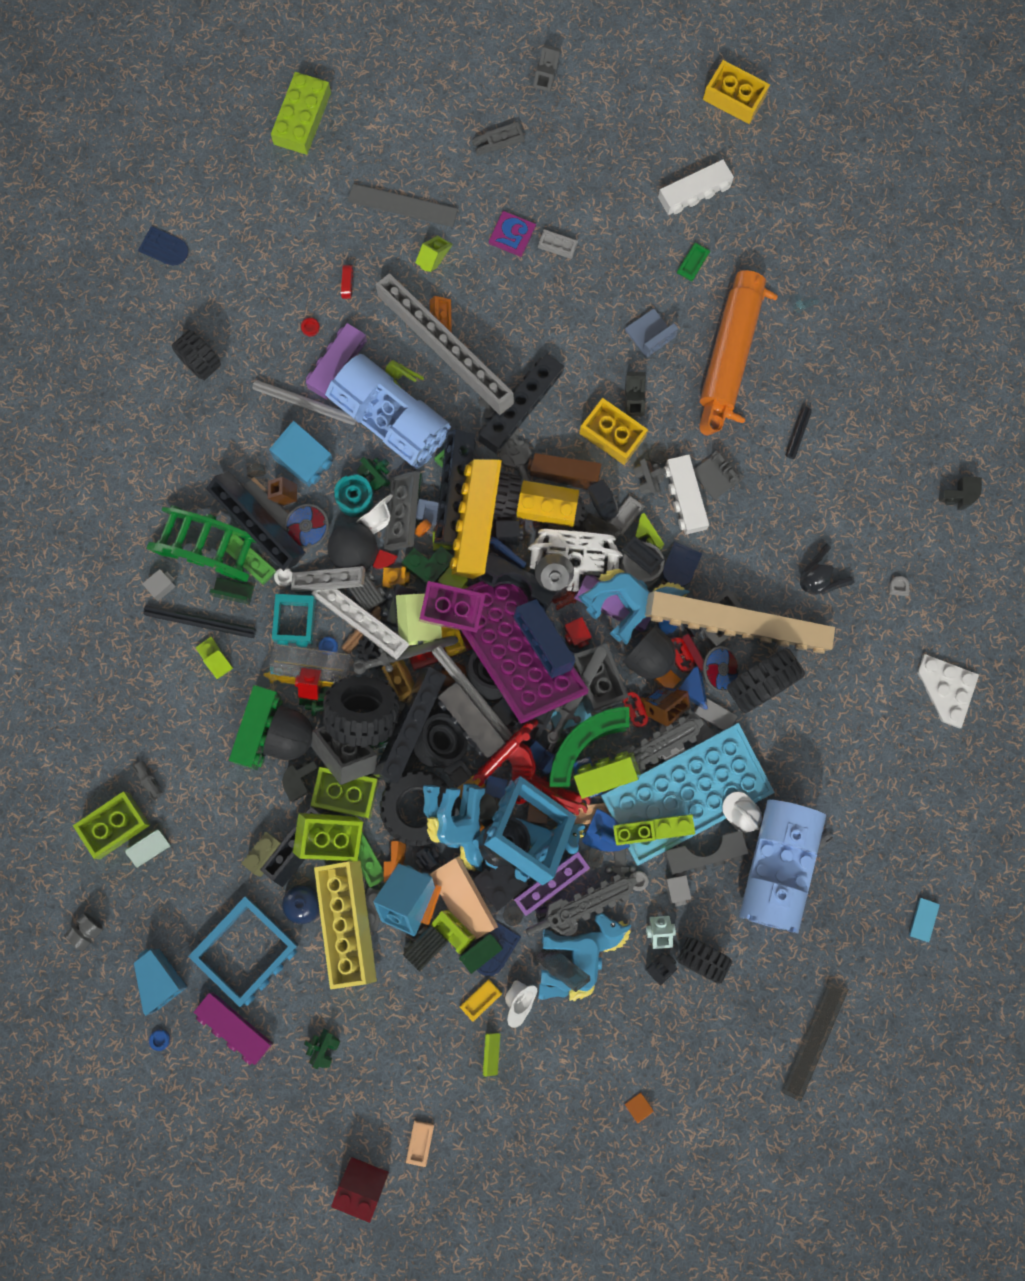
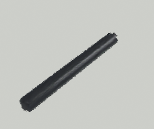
M146 605L143 611L145 616L248 638H254L256 635L254 627Z

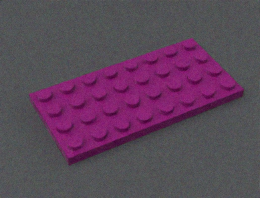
M482 581L464 588L465 590L486 595L477 633L461 631L521 724L588 694L589 689L574 667L571 671L551 678L513 618L516 607L527 603V597L519 587L512 584H499L492 587Z

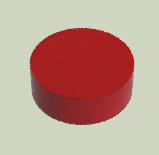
M306 318L301 323V330L304 335L312 337L318 334L320 326L316 319Z

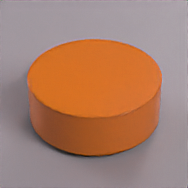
M427 519L422 521L415 529V534L418 537H422L431 528V523Z

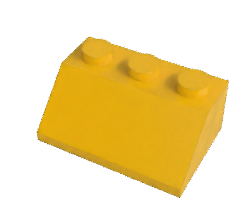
M523 480L517 508V518L573 527L579 490Z

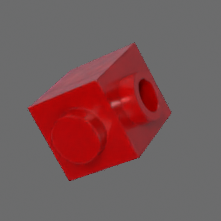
M582 617L564 625L566 632L564 637L568 645L572 644L573 648L579 647V649L589 645L592 636Z
M301 669L300 675H297L295 679V687H298L299 698L318 700L322 687L321 670Z

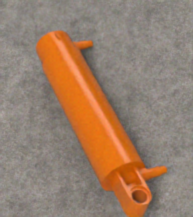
M744 270L737 272L733 287L728 294L700 397V404L704 407L699 428L701 433L706 436L720 431L724 425L725 418L740 423L745 422V418L733 412L764 296L773 300L778 298V295L765 288L766 279L764 276L754 271Z

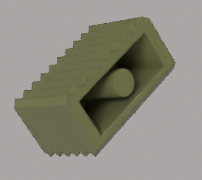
M264 832L262 839H259L257 845H254L247 858L241 861L242 865L256 876L261 877L264 873L260 869L282 842L272 834Z

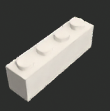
M721 160L660 189L658 198L668 215L672 213L678 214L686 206L693 207L703 198L710 199L716 192L728 190L734 177L725 161Z
M690 455L668 459L666 466H664L666 470L665 476L670 479L671 484L668 485L669 492L675 497L673 505L675 512H679L680 515L678 520L680 530H684L685 535L707 530L709 523Z

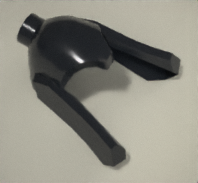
M827 543L804 567V571L801 574L800 586L809 594L824 595L835 589L855 583L854 578L851 576L832 582L829 585L834 569L833 566L818 564L831 549V546Z

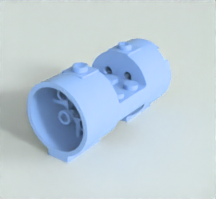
M364 354L355 356L340 370L335 379L330 382L325 394L354 420L362 423L381 438L390 449L415 469L422 467L432 457L431 455L446 440V432L451 429L448 421L423 401H417L394 383L393 377Z
M767 800L739 913L740 918H746L748 921L776 929L799 933L826 814L789 802Z

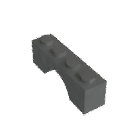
M742 831L720 836L717 849L706 857L692 854L686 846L664 852L670 875L675 874L676 877L687 875V870L694 869L695 872L705 870L708 864L713 863L714 867L725 864L724 860L732 858L733 862L744 859L743 855L749 854Z

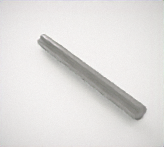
M255 380L253 383V390L351 425H356L357 423L346 412L259 380Z
M441 646L436 647L432 651L434 656L458 683L504 741L509 740L512 737V733Z

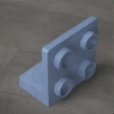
M652 309L626 327L625 331L647 358L676 338L678 328L674 323L668 327L656 310Z

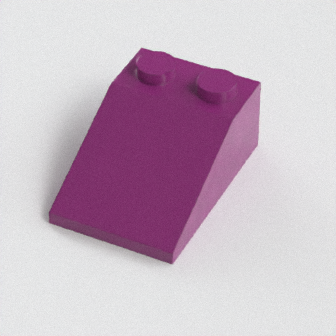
M428 581L419 622L477 633L486 594Z

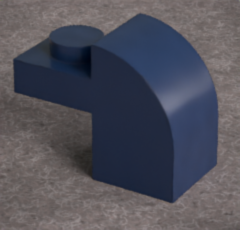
M532 738L528 741L523 740L522 743L527 745L532 751L536 762V769L548 775L552 770L556 755L545 750Z

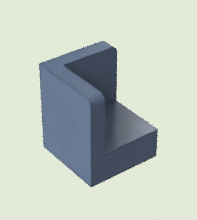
M419 499L416 522H422L427 519L432 525H436L438 503Z

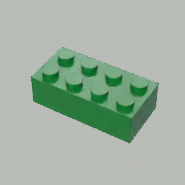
M253 685L231 751L230 762L258 771L259 767L263 766L265 761L263 750L266 737L280 705L283 706L282 697L276 691Z

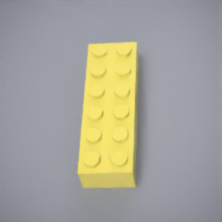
M349 861L315 867L330 989L377 982L361 861Z

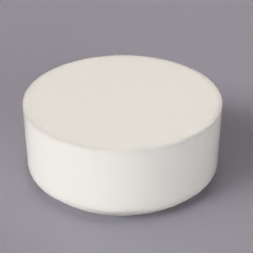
M279 568L274 574L275 582L281 587L291 585L292 571L290 569L283 571Z

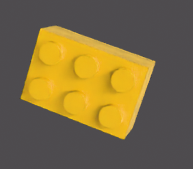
M723 60L707 85L703 100L750 124L766 98L770 84Z
M602 398L581 425L579 434L625 466L646 438L648 429Z

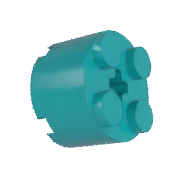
M351 475L342 477L334 488L336 503L341 512L347 516L361 517L369 512L373 506V491L370 483L363 476Z

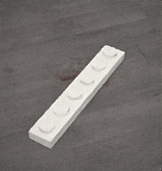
M316 590L311 593L317 600L396 660L409 646L408 642L339 590Z

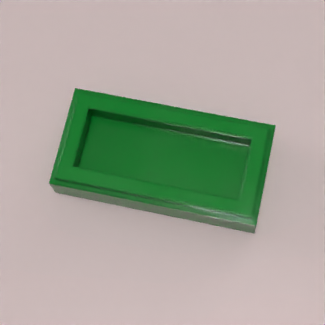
M694 243L679 267L677 274L693 282L710 254V250Z

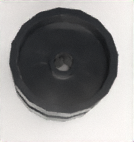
M509 817L502 836L528 853L531 842L526 826L520 820ZM492 824L487 825L481 831L478 838V846L482 857L489 864L497 867L511 864L484 845L488 836L486 832Z

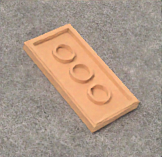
M460 856L429 874L433 878L434 884L441 886L440 895L449 911L476 939L498 928Z

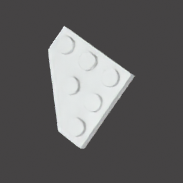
M924 654L917 673L938 712L941 722L962 728L979 674Z

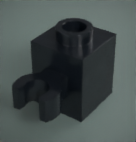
M662 953L645 971L661 986L678 969L675 966L677 962L671 955L668 954L666 956Z

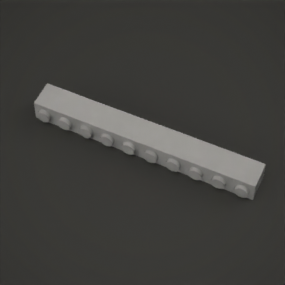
M390 273L375 284L378 297L499 415L514 404L513 392Z

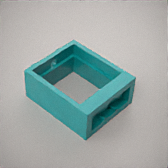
M275 594L272 640L277 642L278 646H288L289 643H296L298 647H308V644H313L316 598L309 595ZM281 605L308 606L306 636L279 635Z

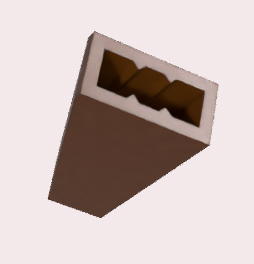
M535 453L534 458H530L527 469L530 470V476L588 490L589 486L598 482L602 464Z

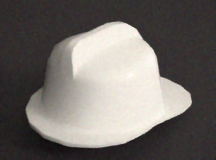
M390 494L385 497L369 513L358 519L356 523L362 522L373 534L385 528L390 521L387 503L393 495Z
M733 792L729 794L722 806L723 813L728 821L738 831H742V833L759 830L762 822V812L759 807L745 793Z
M517 980L513 982L505 996V1001L510 1009L507 1019L509 1026L513 1028L520 1026L530 1012L537 994V988L534 985L527 986Z

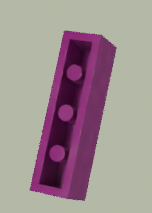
M210 992L193 1012L197 1015L196 1020L211 1027V1032L217 1038L222 1037L227 1041L226 1045L232 1051H239L243 1055L241 1058L249 1065L252 1063L256 1065L273 1045L269 1039L214 992Z

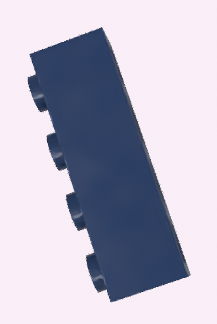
M537 599L517 606L513 618L550 677L554 678L571 671L576 661L572 651H569L564 638L557 632L554 622L546 615L544 607L539 604Z

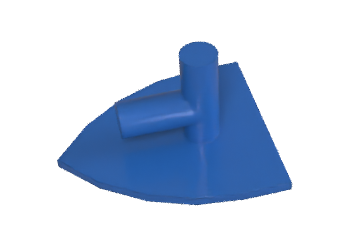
M597 808L582 842L589 847L607 852L620 851L630 847V844L616 846L613 825H618L619 823L615 818Z

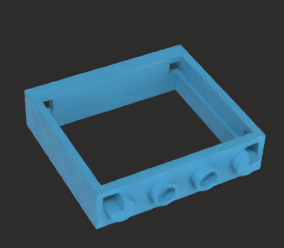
M520 776L514 781L511 780L505 788L506 793L499 801L500 808L492 818L494 822L486 832L488 836L484 845L538 883L544 885L555 877L577 816ZM518 795L558 823L543 864L502 836Z
M245 896L188 957L239 1007H242L244 1004L248 1006L256 998L254 994L258 989L262 991L270 983L268 979L272 974L276 976L284 968L282 964L286 959L290 961L298 952L296 948L299 945L248 896ZM249 908L288 947L240 997L201 957Z

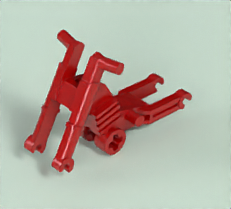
M537 719L527 722L505 745L497 750L478 769V773L472 779L476 781L479 778L481 781L478 786H482L486 779L508 759L512 764V781L521 776L568 811L579 815V808H582L583 812L587 813L588 807L583 800H586L588 805L591 802L590 796L582 799L577 792L562 787H550V782L547 781L548 779L545 776L539 777L535 774L536 762L532 751L521 742L530 739L531 730L538 725ZM518 795L515 803L523 804L526 800Z

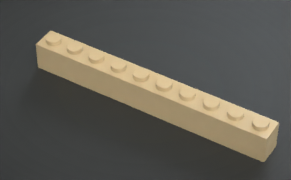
M657 591L648 593L645 616L651 617V621L663 622V620L670 621L669 624L681 626L682 623L687 624L688 628L691 629L706 628V631L711 633L723 631L724 635L736 636L738 634L747 640L759 638L760 642L772 643L774 641L778 642L779 646L789 647V645L796 646L795 649L799 650L810 648L813 649L814 653L824 654L825 651L832 650L835 627Z

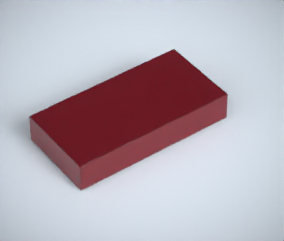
M687 634L682 639L697 666L703 671L704 658L692 636Z

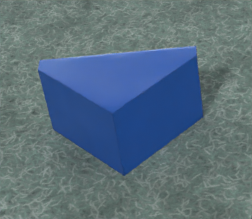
M695 667L679 690L688 691L689 701L705 710L708 709L703 677L700 669Z

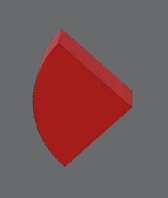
M379 550L373 568L383 569L394 564L398 557Z

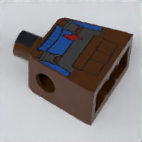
M659 687L652 694L644 693L641 697L642 704H645L646 715L665 726H669L691 708L688 691Z

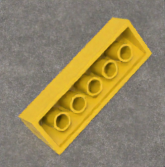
M473 460L465 467L464 475L466 476V482L463 484L461 491L464 495L463 501L459 505V513L461 515L460 520L456 524V531H458L457 539L453 543L455 554L450 562L452 575L474 579L485 574L502 460Z

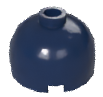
M300 884L293 886L286 892L283 897L282 908L287 919L296 924H307L318 917L320 909L318 894L315 888L310 885Z

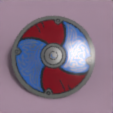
M304 504L294 508L285 521V531L303 549L319 545L325 539L329 529V521L325 512L312 504Z
M718 646L707 653L704 659L703 673L706 682L713 690L727 692V685L738 677L739 662L736 655L729 648Z

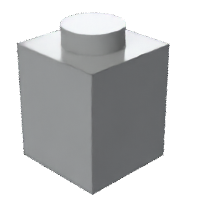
M161 569L142 583L157 601L161 600L176 587L172 583L175 579L168 571L164 573Z
M687 876L665 880L670 903H675V906L687 904L686 900L691 899Z

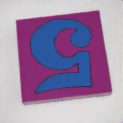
M503 211L489 239V244L522 257L536 228V224Z

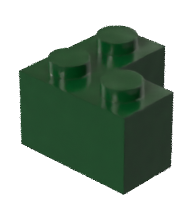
M440 546L428 560L413 548L402 561V566H406L407 571L427 587L428 581L438 583L440 577L449 568L451 559L454 556Z

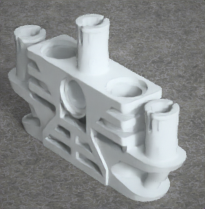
M541 529L538 531L540 536L528 547L531 550L530 568L535 569V562L537 561L538 564L542 559L543 552H546V556L560 554L569 560L576 559L579 561V566H573L574 577L567 587L568 591L572 590V584H574L573 591H579L580 574L596 576L603 574L605 557L608 558L607 571L612 570V568L619 569V558L623 557L613 542L616 540L615 536L607 534ZM545 537L549 538V543H543ZM604 543H608L610 548H604Z

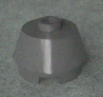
M550 554L538 562L535 576L538 583L544 589L560 591L568 587L572 582L574 568L570 560L565 556Z

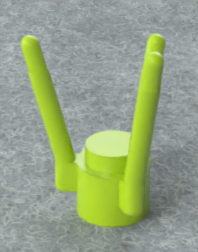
M394 360L385 368V372L393 377L394 383L399 387L400 385L395 378L400 379L403 375L413 382L417 381L414 377L421 380L424 379L423 376L404 367L402 364H398Z

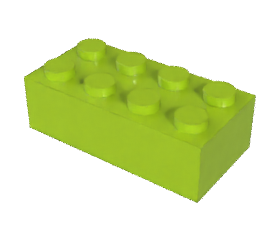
M298 72L294 73L271 132L274 145L308 155L331 95L329 82Z

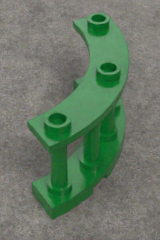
M173 505L170 508L162 507L161 511L169 514L160 540H157L156 543L149 542L146 549L164 557L175 559L182 557L187 559V562L204 567V565L212 568L215 567V572L236 581L247 582L249 574L243 572L244 569L242 567L251 544L256 543L247 532L216 520L215 516L210 514L202 516L184 511ZM176 518L184 519L175 543L169 546L167 541ZM191 521L203 523L204 525L195 548L191 552L184 550L182 544ZM211 526L225 531L217 553L212 559L202 556V549ZM234 534L245 540L236 564L231 567L224 564L222 559L231 535Z
M629 707L605 710L589 717L572 730L556 754L549 777L550 787L568 789L574 763L587 746L603 736L626 732V728L630 727Z

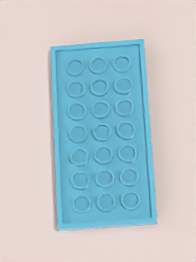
M736 723L687 749L683 753L645 771L640 775L639 780L613 788L602 794L601 797L610 815L619 824L693 814L696 835L726 819L722 806L729 794L742 792L756 803L775 792L739 723ZM695 835L632 843L628 850L638 866Z

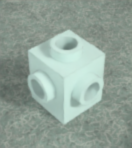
M670 916L650 917V926H646L647 938H651L653 949L672 948L673 936H676L675 924H671Z

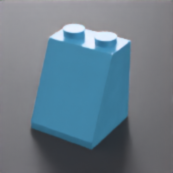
M294 421L269 449L274 461L308 487L311 484L315 485L319 481L322 471L328 470L333 463L331 453Z
M398 863L373 901L380 920L415 936L435 889L433 878L425 872L415 871L409 865L404 866Z
M146 949L137 956L138 960L134 962L142 1009L145 1016L155 1013L187 988L160 949Z

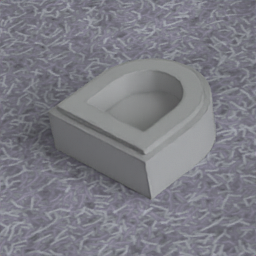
M903 576L894 577L889 584V595L909 596L908 580Z

